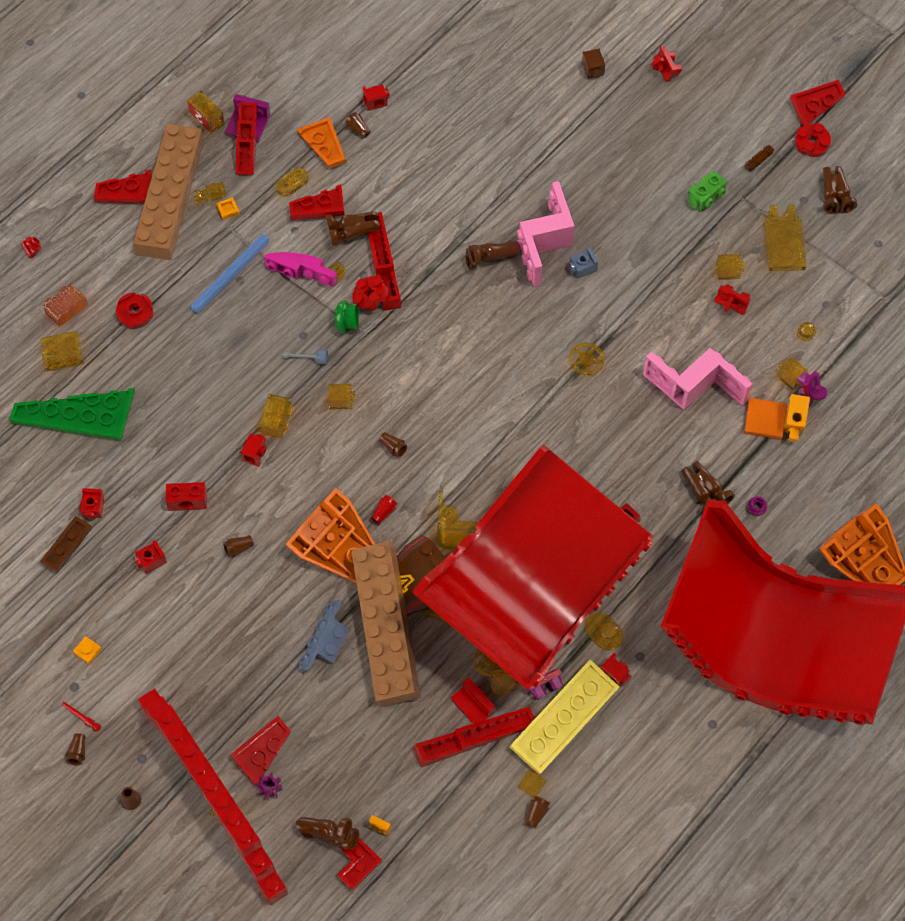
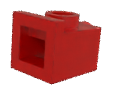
M383 84L367 89L365 86L362 87V97L367 111L388 106L390 94L388 88H384Z
M249 434L240 452L242 461L260 467V457L265 455L267 449L264 436Z
M82 488L80 506L82 517L89 520L102 518L105 498L102 489Z
M156 540L135 552L137 558L134 561L139 569L143 568L146 574L167 563L165 555Z
M613 653L600 669L619 686L622 684L626 685L632 678L629 674L630 670H628V666L624 662L616 660L617 655Z

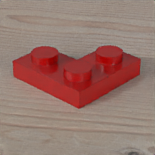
M359 838L358 844L353 850H346L338 846L351 862L337 876L353 891L382 862V859Z

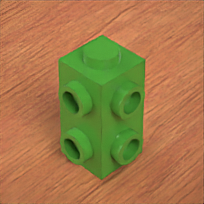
M715 171L709 175L706 174L699 184L693 185L689 189L687 201L691 207L696 208L699 212L705 208L708 209L715 199L721 198L725 194L727 181Z

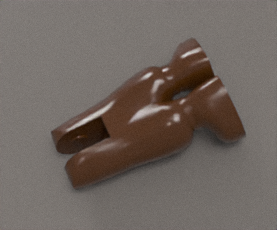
M836 166L835 174H831L830 167H823L824 198L826 200L823 203L824 211L829 214H836L840 207V212L844 214L854 210L857 207V200L854 197H850V188L842 167Z
M376 211L345 215L341 217L340 221H336L331 214L326 215L333 246L340 244L341 241H350L363 234L380 229Z
M515 241L500 244L484 243L482 245H470L465 253L468 269H476L481 261L489 263L512 258L519 252L520 245Z
M698 460L692 463L696 474L688 467L681 470L697 500L703 503V512L708 500L725 501L729 504L734 499L735 494L733 491L726 490L722 492L720 482Z
M300 817L296 821L297 829L303 837L318 839L331 846H340L346 850H353L358 844L359 830L352 828V820L350 818L341 819L338 826H336L334 821L327 819Z

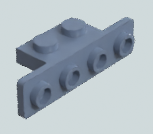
M340 600L330 602L325 607V615L316 626L317 631L307 644V652L299 660L300 666L298 671H308L316 656L329 664L334 663L350 628L334 619L342 603Z

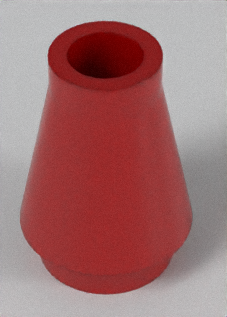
M385 495L383 498L381 497L371 519L381 524L383 520L396 510L398 503L388 495Z

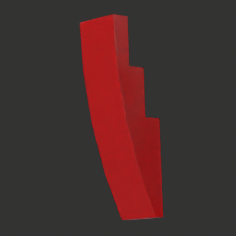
M239 102L236 174L254 175L257 103Z

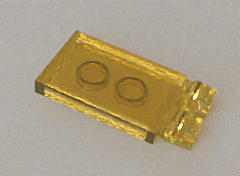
M770 205L768 218L764 222L769 271L805 270L806 259L801 219L796 217L795 205L787 206L786 217H778L777 205Z

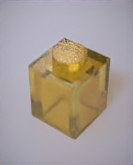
M740 254L718 255L716 262L718 280L740 279L741 272H744L745 268Z
M791 357L789 360H784L779 364L777 378L794 391L800 385L797 378L804 371L806 373L809 371Z
M328 384L329 410L352 409V402H355V391H352L351 384Z

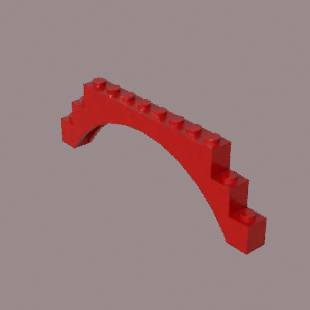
M155 688L138 698L140 707L151 724L159 731L175 752L213 809L270 906L288 895L287 887L275 871L274 864L263 849L260 838L172 705H168L164 697H160Z

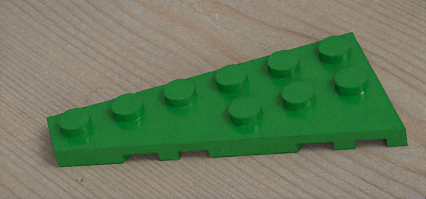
M128 388L127 391L119 392L113 390L110 393L74 395L68 396L65 399L51 398L50 401L42 402L36 400L14 403L9 421L11 424L122 441L135 389Z

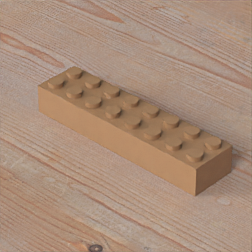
M173 124L166 125L133 243L136 255L172 260L204 142L202 129Z
M385 541L351 550L376 702L385 707L421 698L396 548L390 541Z

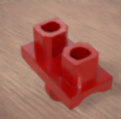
M660 46L659 53L653 57L654 61L651 67L655 71L659 70L665 82H670L673 76H679L682 68L680 64L673 63L675 60L674 52L667 51L665 46Z
M728 284L725 286L721 285L714 302L725 306L724 311L727 313L731 309L745 315L751 300L750 294L745 292L739 294L734 291L733 286Z

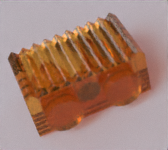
M70 283L69 286L62 287L55 297L47 299L43 307L46 315L61 327L86 307L88 302L86 297Z

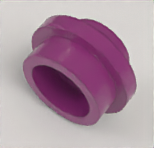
M753 497L749 500L748 509L754 515H762L767 510V502L762 497ZM754 505H759L761 508L757 509Z

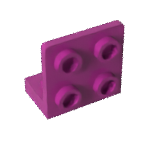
M235 94L233 98L235 110L225 132L227 135L237 137L239 102L257 103L256 142L258 143L270 117L269 102Z

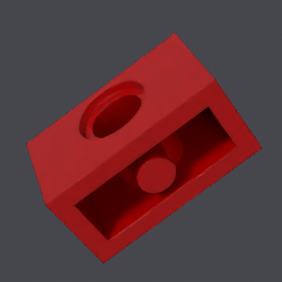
M205 482L166 484L168 511L207 509Z

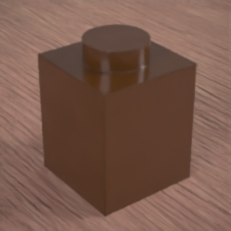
M600 49L583 52L582 65L587 79L604 76L605 62Z

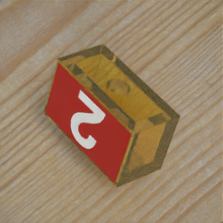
M201 90L187 99L189 112L211 134L225 125L223 112Z

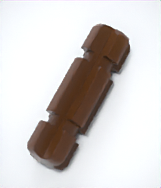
M766 145L763 150H760L745 163V169L749 172L753 171L767 157L773 154V147Z

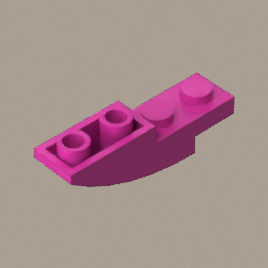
M291 252L269 253L264 256L265 266L269 270L283 273L288 278L293 277L298 280L302 274L306 278L315 279L325 286L335 287L337 283V272L325 268L324 262L320 258Z

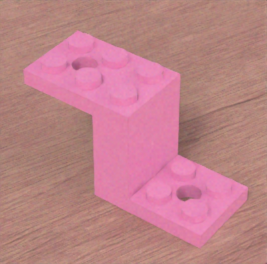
M559 181L553 182L549 191L550 200L548 201V206L554 215L520 222V228L517 230L518 240L516 242L519 243L520 250H522L523 265H527V277L529 281H532L533 287L541 285L542 264L538 253L572 246L574 223Z
M711 348L680 376L674 368L666 365L660 356H656L652 352L646 356L643 375L683 410L714 382L742 406L748 401L752 388L750 379L739 373L733 364L725 361L720 353Z

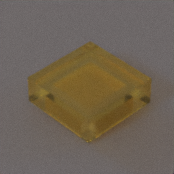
M529 769L518 785V788L534 798L539 794L546 780Z

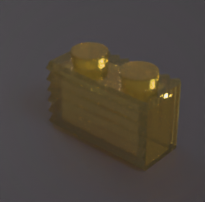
M268 394L259 424V433L261 435L282 439L283 433H287L289 427L287 419L288 416H292L294 409L290 398Z

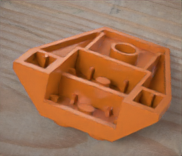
M335 488L294 532L285 545L299 558L357 583L351 550L374 545L375 543L351 501Z
M877 503L850 519L829 536L819 548L829 564L852 581L901 585L905 581V564L889 520Z

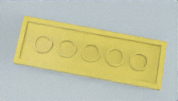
M589 660L509 747L540 775L620 686L593 661Z

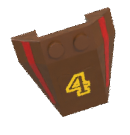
M423 535L418 536L405 545L397 555L407 616L430 608L412 591L424 576L446 559L432 540Z

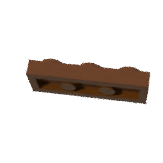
M75 516L41 559V564L57 574L92 530V526Z

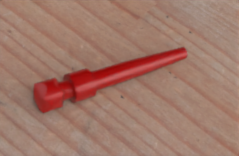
M62 703L65 708L84 721L88 727H92L94 731L99 732L101 729L100 724L95 723L93 719L86 717L67 703Z

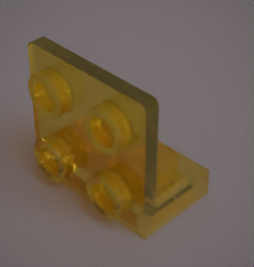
M77 331L41 338L42 357L47 372L84 364Z

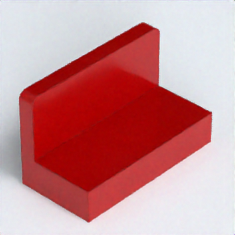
M470 677L465 679L463 687L451 696V700L473 724L487 720L495 713V705Z

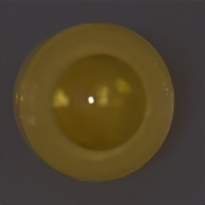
M341 262L333 263L328 268L330 270L336 269L337 281L345 277L346 270Z
M803 322L799 325L797 336L801 340L810 341L815 337L816 327L813 323Z

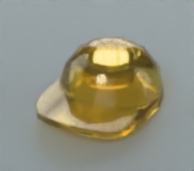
M593 613L586 619V633L598 647L604 650H614L622 644L624 639L623 631L611 617L603 613Z

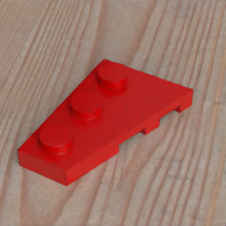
M838 79L793 94L790 100L802 126L817 119L843 99L846 94Z
M151 169L146 170L143 174L136 175L134 173L130 174L127 178H115L96 183L95 202L145 203L152 178Z
M342 185L335 186L336 189L327 191V189L322 190L320 194L315 196L308 195L289 202L290 219L322 218L329 214L332 216H344Z
M277 716L230 754L231 758L256 787L257 782H260L262 779L261 775L266 773L290 735L291 730Z

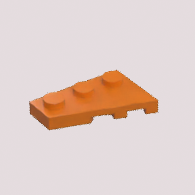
M330 117L296 129L298 134L330 169L347 163Z

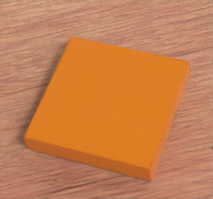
M749 398L744 434L782 440L787 404Z

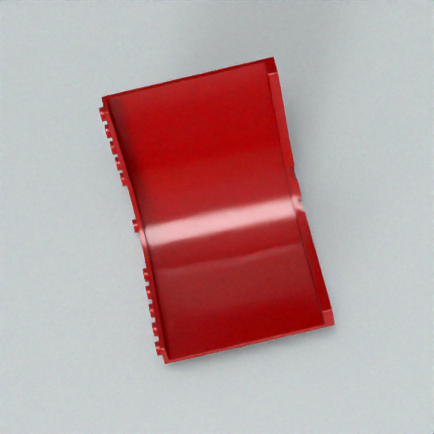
M543 444L475 525L476 532L474 534L470 532L453 553H450L445 560L424 576L412 593L524 688L529 690L532 685L536 688L553 663L557 660L554 658L556 653L564 643L568 645L573 640L575 635L572 633L592 609L596 612L602 605L601 599L603 596L606 595L608 597L614 591V583L617 580L621 582L628 574L625 570L630 565L634 567L641 559L638 555L642 550L647 552L653 545L651 540L654 536Z
M708 500L660 627L675 643V646L682 651L684 656L688 658L693 667L701 673L703 678L709 679L719 687L734 694L738 700H748L777 710L784 715L797 714L804 718L811 716L820 720L833 719L840 723L848 721L857 725H873L905 625V585L829 579L810 574L808 577L796 574V569L783 563L779 566L772 561L773 557L758 545L727 502Z

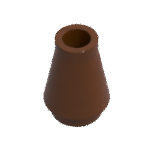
M353 112L345 120L347 127L359 134L363 139L371 133L360 114Z
M386 432L381 434L379 442L386 447L392 456L401 457L405 454L407 445L404 440L389 435Z
M250 535L229 538L223 542V547L228 557H235L254 546Z
M80 733L74 734L65 754L68 764L78 766L85 760V735Z
M125 787L122 790L121 796L122 806L128 810L137 808L141 803V795L136 790H133V788Z
M535 796L534 800L530 802L525 824L536 829L549 811L550 802Z

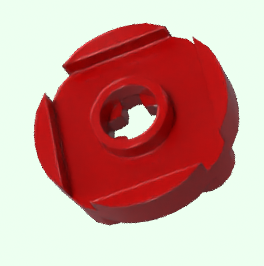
M808 124L798 129L795 146L800 153L809 154V157H820L830 147L831 135L824 128L823 124ZM810 138L816 139V143L809 141Z
M379 276L361 278L356 282V287L353 291V303L357 304V307L363 311H373L378 308L377 305L381 301L384 303L386 300L388 286Z
M127 293L117 302V318L121 324L131 330L144 326L154 316L152 302L145 294ZM131 308H139V310L136 313H131Z

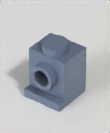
M590 247L587 248V251L571 256L568 266L571 273H574L578 279L596 272L598 260Z

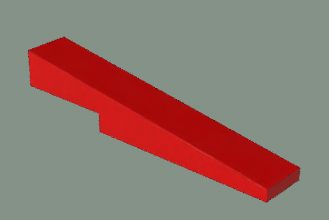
M377 212V221L380 223V229L367 234L376 276L381 277L388 286V296L384 303L381 301L383 311L401 308V298L382 212Z
M526 707L457 728L453 733L416 743L414 752L422 768L522 732L535 718L531 708Z

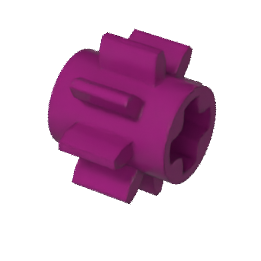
M272 773L266 777L261 775L262 781L257 782V787L262 788L258 792L259 795H266L267 800L273 796L278 798L277 792L283 790L281 785H277L281 782L280 777L275 779ZM269 784H273V786H271L270 789L266 788L269 786Z

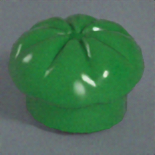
M343 300L336 306L334 315L335 326L340 333L345 334L348 330H358L359 314L357 304H349L348 301Z

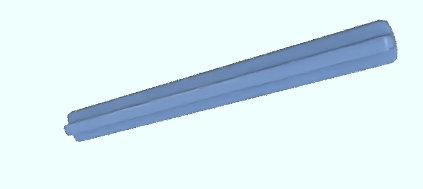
M261 234L191 304V309L199 313L269 243V238Z

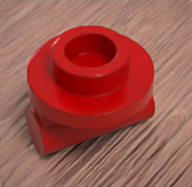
M28 236L21 242L29 258H34L36 253L41 250V243L36 237Z

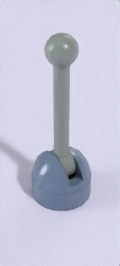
M321 349L316 351L315 354H292L286 351L283 353V357L285 359L289 357L314 358L318 364H327L328 350Z

